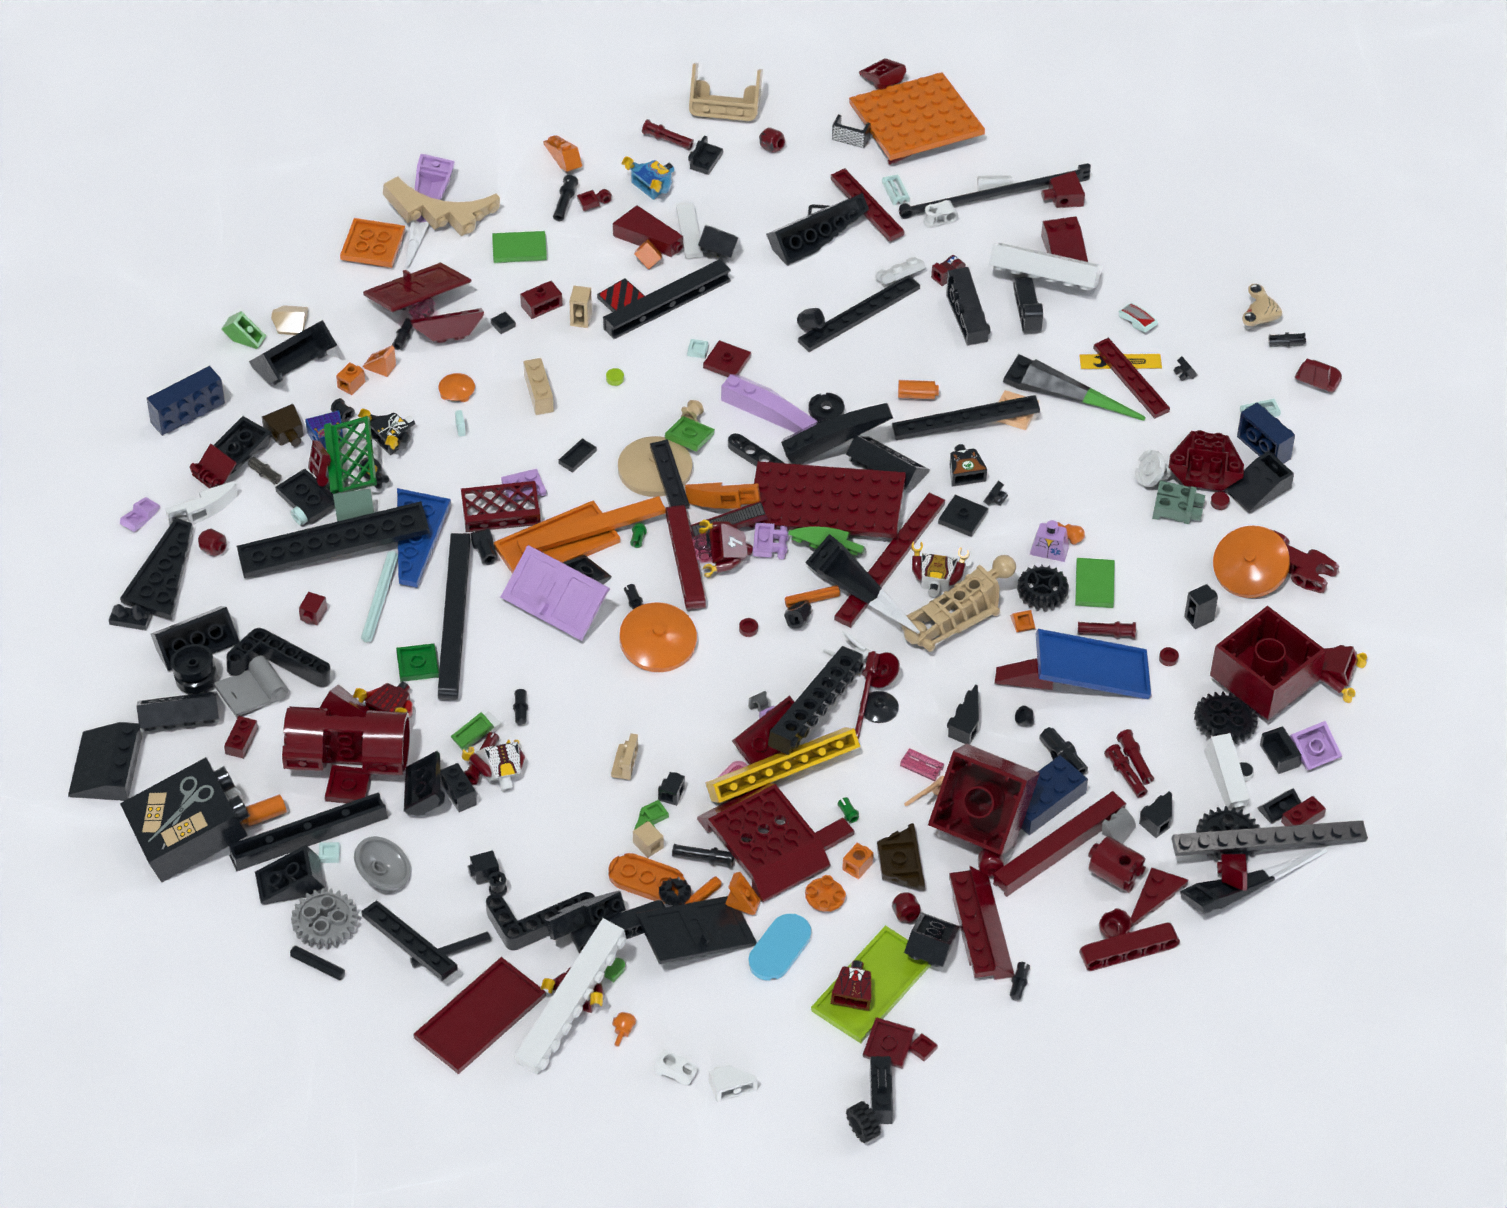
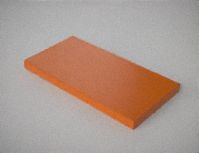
M592 500L493 542L494 548L513 574L522 557L517 544L518 538L601 514L602 511ZM613 529L541 552L563 563L582 555L590 556L620 543V536Z

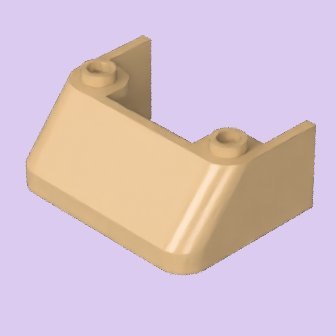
M693 63L689 111L694 116L751 121L756 118L761 97L763 69L757 70L756 85L746 87L743 98L710 95L709 84L706 81L697 80L699 63Z

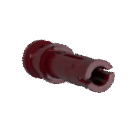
M649 119L643 124L642 134L647 133L655 136V139L662 138L687 149H691L694 139L667 130L662 124H654Z
M1078 621L1077 634L1114 635L1116 638L1122 636L1135 639L1136 622L1131 624L1120 623V621L1115 623Z
M1126 729L1121 731L1116 736V739L1122 744L1124 754L1130 757L1144 785L1150 784L1148 779L1153 782L1154 776L1151 774L1140 753V745L1134 740L1132 730Z
M489 732L480 750L495 746L500 739L498 734L494 733L492 736L493 732ZM469 761V767L464 773L471 784L476 785L479 782L481 772Z
M1118 744L1108 747L1104 755L1111 760L1114 770L1122 774L1137 798L1144 797L1148 790L1130 767L1129 758L1123 755ZM1129 775L1133 778L1136 784L1133 783Z

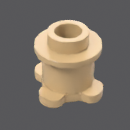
M690 400L687 403V407H682L681 417L685 416L698 422L697 417L703 414L704 408L699 401Z

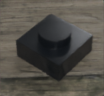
M506 312L491 319V325L500 334L516 327V322Z

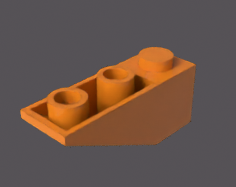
M557 135L550 136L548 140L543 141V144L561 169L568 172L582 167L577 146Z

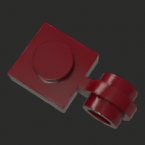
M602 189L597 194H595L594 190L577 195V200L583 211L600 206L599 201L607 204L612 199V194L607 189Z

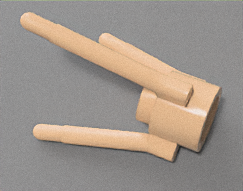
M940 776L929 787L905 802L904 805L908 806L931 791L938 796L944 776Z

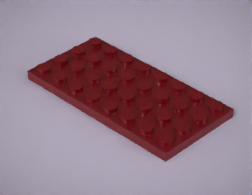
M758 461L754 484L758 483L760 498L768 519L757 523L774 524V529H780L781 526L787 527V530L804 527H829L849 532L850 535L897 538L906 472ZM755 523L747 527H755Z

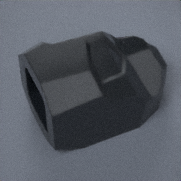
M819 308L805 309L798 314L797 324L807 330H818L825 325V318Z
M808 600L799 601L785 611L784 617L789 627L793 629L801 628L809 621L812 606Z

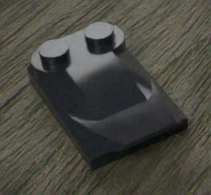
M242 416L214 446L237 463L231 472L232 474L258 450L268 447L272 433Z
M438 751L406 766L403 811L408 815H424L440 807L445 801V793L440 789V753Z

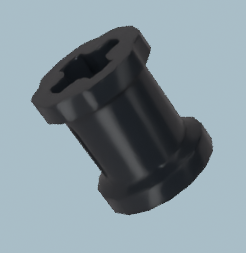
M342 398L336 399L331 404L330 410L332 412L339 411L343 422L349 421L354 416L355 410L352 407H348Z
M496 871L489 875L490 895L499 894L502 897L506 895L507 886L505 884L507 880L504 873Z

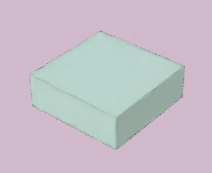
M691 339L687 356L705 359L708 341Z
M458 410L455 412L457 432L459 437L466 436L462 410Z
M319 842L320 863H339L340 842Z

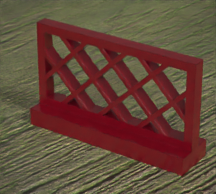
M535 481L461 488L466 532H476L488 528L495 530L533 526L541 522ZM532 487L533 490L528 496L521 492L524 488ZM505 490H512L514 492L510 498L502 494ZM486 492L496 494L491 500L484 496ZM473 493L477 497L471 502L465 497V494ZM517 495L525 499L520 505L513 501ZM498 497L506 501L502 506L494 503ZM480 499L487 502L483 508L476 505ZM527 502L535 505V509H525L524 506ZM509 504L516 507L514 511L505 510ZM490 506L497 509L495 513L486 512ZM472 507L479 511L477 515L468 516L467 513Z

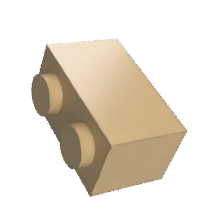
M573 286L569 300L570 326L588 328L592 315L591 288Z

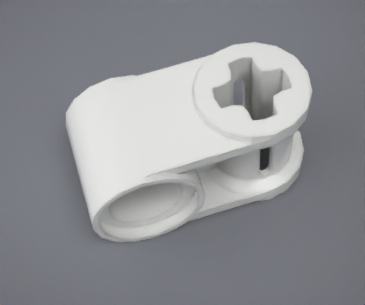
M949 200L926 206V217L923 223L929 228H935L955 222L959 214Z

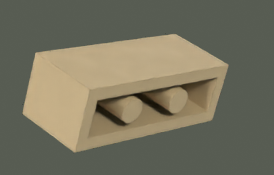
M537 358L523 361L524 377L535 415L554 412L553 395L542 359Z

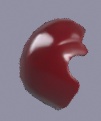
M1119 908L1104 913L1099 921L1100 933L1106 939L1129 933L1132 926L1131 917L1126 911Z

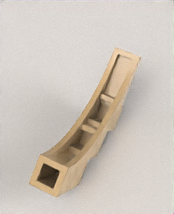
M398 176L383 184L384 197L407 223L417 220L422 215L434 230L445 226L449 222L460 236L471 233L475 229L476 221H480L484 216L496 212L500 205V197L497 193L475 201L450 202L421 194L408 186Z

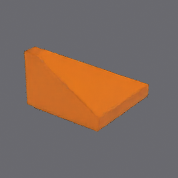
M1031 610L1010 615L1016 632L1035 629Z

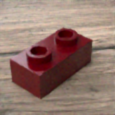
M238 716L224 745L225 754L244 759L258 730L257 720Z
M1311 796L1282 815L1281 823L1284 826L1314 824L1325 816L1326 808L1314 796Z

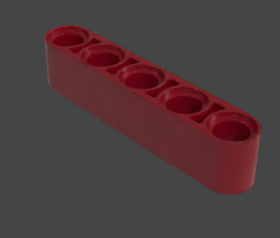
M1167 922L1086 944L1080 948L1079 954L1086 969L1094 971L1171 950L1179 945L1180 939L1173 925Z

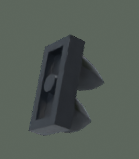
M117 604L114 605L108 621L109 625L147 631L152 613L151 611L143 610L138 604L133 608Z

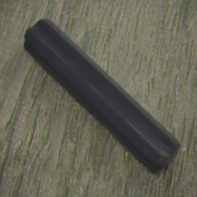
M293 946L290 950L291 957L337 980H342L345 976V969L301 947Z

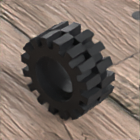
M860 1101L846 1109L848 1124L861 1142L866 1143L881 1134L880 1123L876 1120L877 1116L873 1114L872 1108H869L865 1101Z

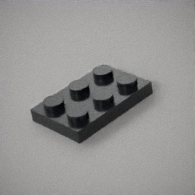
M305 468L275 487L276 492L293 508L297 506L304 512L310 524L335 508L333 494L325 486L318 485L316 478Z

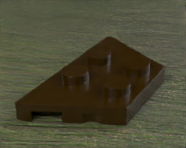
M911 823L907 829L901 832L896 831L889 837H884L877 841L876 847L881 876L883 880L919 891H925L914 823Z

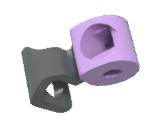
M766 691L750 697L748 701L749 709L752 710L758 707L759 719L775 707L768 706Z

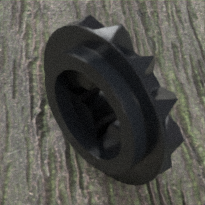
M679 876L676 879L670 877L667 881H663L659 887V896L664 903L671 906L684 904L691 897V885L686 880H681ZM672 887L678 890V896L672 891Z

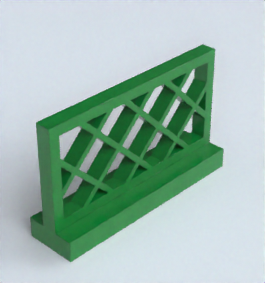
M365 416L336 425L331 423L324 424L326 451L331 457V462L328 466L330 492L337 494L377 485L370 418ZM365 423V428L361 433L355 431L359 424ZM349 429L344 438L340 437L339 430ZM354 432L359 436L355 440V442L351 444L350 442H348V439ZM362 439H365L367 444L361 450L357 446ZM347 443L351 447L344 455L341 453V449ZM356 449L361 453L354 461L349 457ZM366 455L369 461L363 467L358 463ZM349 460L353 464L346 472L343 470V465ZM356 466L362 468L357 477L351 475ZM368 472L371 480L362 482L361 478ZM350 476L354 481L351 486L345 487V481Z

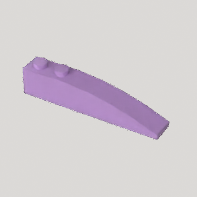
M730 374L721 386V401L796 433L818 422L771 388L743 376Z

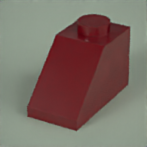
M1221 854V862H1217V874H1221L1222 882L1243 891H1247L1246 854Z

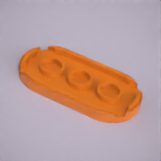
M633 853L615 857L608 869L609 879L614 886L652 901L661 900L659 887L663 881H667L670 877L676 879L678 876L681 880H685L683 874L678 869ZM672 887V891L678 896V890Z

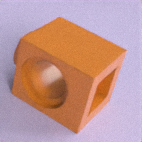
M856 843L843 857L842 870L859 880L873 864L874 852L867 846Z

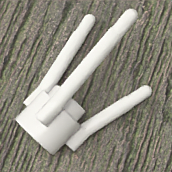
M842 630V633L856 646L854 651L863 654L862 663L866 664L868 653L872 651L860 644L847 631ZM823 649V652L834 656L836 654L834 651Z

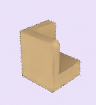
M646 822L633 831V843L649 858L664 848V836L650 822Z

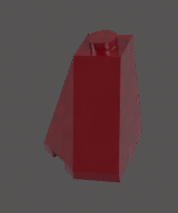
M340 685L335 686L328 692L320 706L322 708H329L331 716H359L365 718L367 711H371L363 703H360L358 699L353 698V695Z

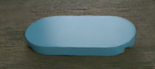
M784 914L777 917L749 954V966L752 974L762 980L783 977L811 939V926L809 922L797 914Z

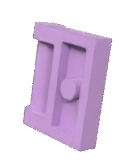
M537 469L501 477L502 484L535 481L537 495H546L545 486ZM530 487L524 488L521 492L528 496L533 490ZM505 490L506 496L509 498L514 493L512 490ZM517 495V496L513 499V501L516 502V500H520V499H524V498H522L521 496Z

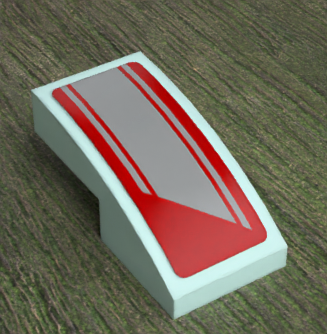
M1133 303L1118 311L1121 318L1132 321L1133 328L1143 332H1147L1158 324V321L1149 312Z

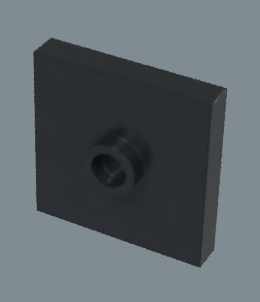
M955 494L939 517L938 524L972 537L987 515L989 508Z

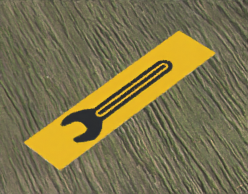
M1079 354L1081 369H1111L1098 354ZM1124 354L1136 369H1162L1160 354Z

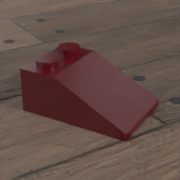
M1077 216L1042 221L1041 237L1047 253L1088 262L1082 230Z

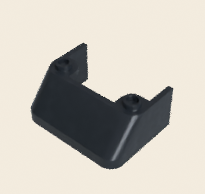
M321 320L250 360L249 363L268 384L273 383V385H276L283 381L282 376L315 357L319 360L328 355L326 351L337 346V343L324 321Z

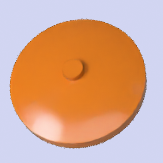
M1244 526L1231 531L1219 542L1213 556L1214 572L1221 586L1233 595L1243 598H1258L1273 592L1283 583L1290 567L1289 552L1283 539L1274 531L1262 526Z
M659 602L643 604L633 609L624 618L619 634L620 647L626 658L635 666L651 672H667L684 665L693 655L697 641L696 628L691 618L678 607Z

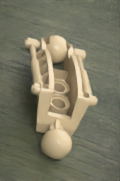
M1000 555L993 561L990 571H986L981 565H978L976 570L966 575L965 579L960 583H956L954 588L948 592L945 591L939 597L929 601V604L906 615L920 631V634H917L902 625L907 642L918 644L920 647L923 646L928 652H931L935 649V644L951 635L960 633L991 615H999L1000 587L996 579H1007L1015 573L1016 563L1014 559L1009 555ZM933 620L936 624L930 629H927L925 624L922 623V621L926 623Z

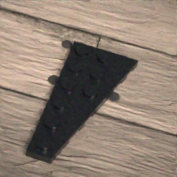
M178 518L173 520L120 597L121 603L132 607L138 604L143 610L151 611L152 614L172 620L192 535V523Z

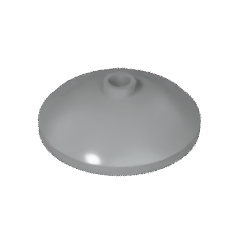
M372 836L363 839L357 845L354 851L355 866L363 879L369 884L382 890H396L408 881L411 871L410 863L406 854L397 844L383 837Z

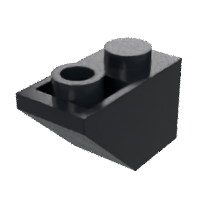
M1169 791L1165 795H1160L1150 806H1145L1140 812L1139 824L1155 838L1170 829L1172 793Z

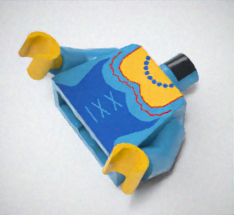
M624 157L621 164L625 165L626 170H631V183L654 200L661 193L666 194L669 192L672 185L671 173L674 172V167L671 163L663 166L658 161L653 160L648 163L638 164L632 158Z

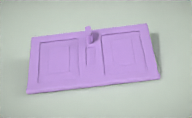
M528 545L500 597L582 641L610 588Z

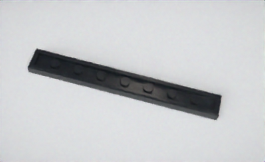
M908 275L828 320L821 329H813L798 337V343L808 352H811L918 291L920 284Z
M1036 395L894 422L892 423V428L897 441L1040 413V407Z

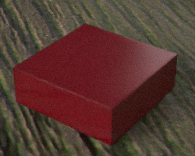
M921 1033L912 1042L909 1051L925 1062L938 1049V1044Z

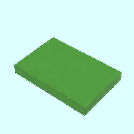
M545 231L492 233L494 263L547 260Z
M1076 559L1075 606L1114 607L1115 560Z

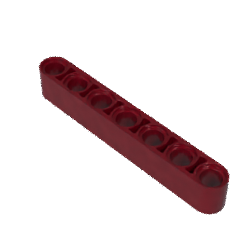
M685 505L666 507V519L686 610L705 608V595Z

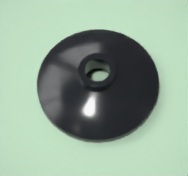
M884 691L870 692L864 718L874 723L889 722L898 713V701L893 695Z

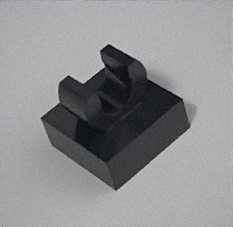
M1183 356L1177 359L1181 366L1175 367L1173 371L1176 375L1182 372L1178 376L1181 381H1184L1188 375L1192 379L1198 375Z
M998 480L983 502L990 505L994 500L997 505L1001 506L1008 497L1006 492L1000 491L1004 484Z

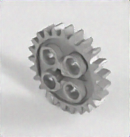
M322 888L321 893L314 890V895L312 896L306 893V900L299 898L300 904H295V910H292L291 923L293 931H296V937H301L303 943L308 940L309 946L316 943L317 948L321 944L328 948V944L331 943L336 947V941L343 944V937L349 939L350 932H355L354 926H358L357 907L353 905V899L348 900L347 894L341 896L340 890L334 894L332 888L328 893H325L324 888Z

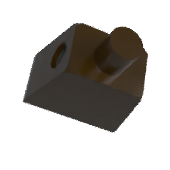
M294 404L262 416L263 427L271 431V438L279 445H285L290 442L295 447L301 443V437L304 435L303 425Z

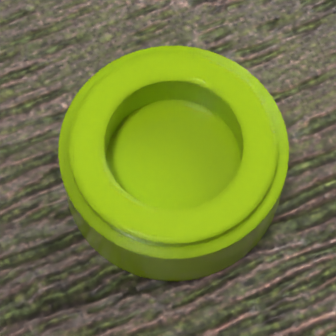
M618 368L608 370L606 372V382L612 386L622 384L624 382V372Z

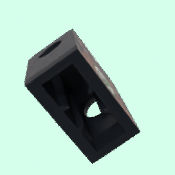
M963 444L955 446V451L950 453L949 461L952 487L986 482L987 467L978 451L974 448L966 449Z

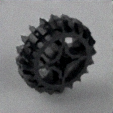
M1041 564L1040 567L1034 565L1032 569L1028 567L1026 572H1022L1021 577L1018 579L1017 590L1023 604L1028 603L1029 608L1034 606L1036 610L1042 608L1045 611L1046 608L1052 610L1054 606L1058 608L1060 603H1064L1065 598L1068 596L1069 585L1063 571L1058 572L1057 567L1052 569L1050 565L1044 567Z

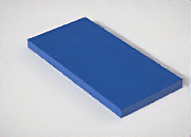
M1044 629L1036 631L1039 679L1143 699L1150 698L1151 687L1147 649Z

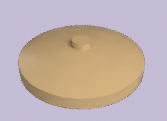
M650 436L638 439L626 446L621 452L618 459V474L622 483L631 491L649 497L666 496L650 449V443L666 440L664 437ZM668 440L684 487L692 474L690 453L684 446Z

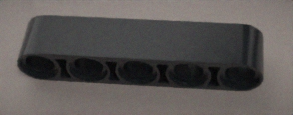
M656 900L618 913L606 920L624 929L626 939H630L644 934L635 916L636 913L665 908L663 901ZM599 923L593 926L586 925L571 933L570 936L579 954Z

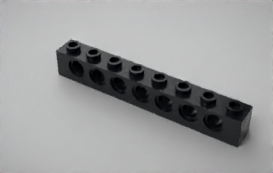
M841 646L771 729L768 746L787 755L793 749H797L801 740L808 736L810 729L817 725L819 718L825 716L828 707L834 705L838 695L843 694L847 684H851L854 676L861 672L863 668V654Z

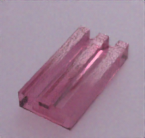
M910 748L900 761L901 767L934 782L937 776L940 775L941 770L944 769V763Z

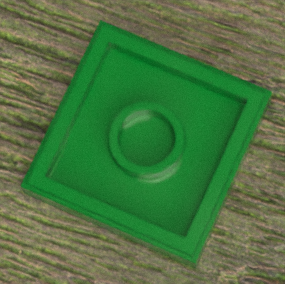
M435 643L396 648L400 682L439 678Z

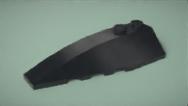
M863 193L775 229L766 233L772 250L786 265H789L819 251L822 246L829 243L838 233L846 229L849 224L867 212L869 207Z
M888 403L874 405L816 422L784 438L781 443L789 461L792 464H802L893 419V415Z

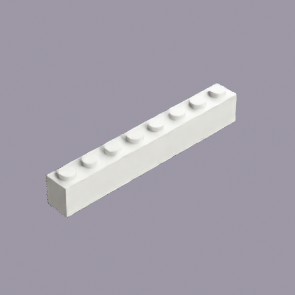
M604 918L601 920L514 1055L519 1065L537 1075L541 1069L544 1070L549 1063L548 1058L552 1052L555 1053L558 1050L561 1038L570 1031L573 1019L581 1014L582 1005L586 1000L590 999L596 983L602 981L605 969L613 964L618 949L624 947L627 940L624 929Z

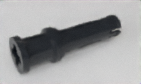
M565 175L563 178V186L559 189L560 197L553 214V219L556 221H563L570 198L575 194L574 189L579 181L574 175Z
M674 844L672 849L673 857L708 861L709 864L714 866L715 864H720L732 868L734 856L731 852L721 851L715 847L709 850Z

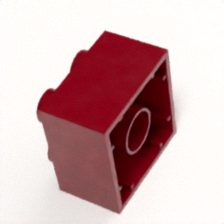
M1267 605L1215 646L1210 676L1266 720H1269L1320 680L1326 649Z
M965 744L952 752L928 825L1003 855L1015 847L1040 773L972 745Z

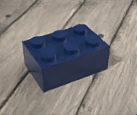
M1258 402L1243 410L1240 414L1237 438L1258 456L1270 451L1283 464L1291 460L1295 440L1293 431L1283 425L1278 418H1275Z

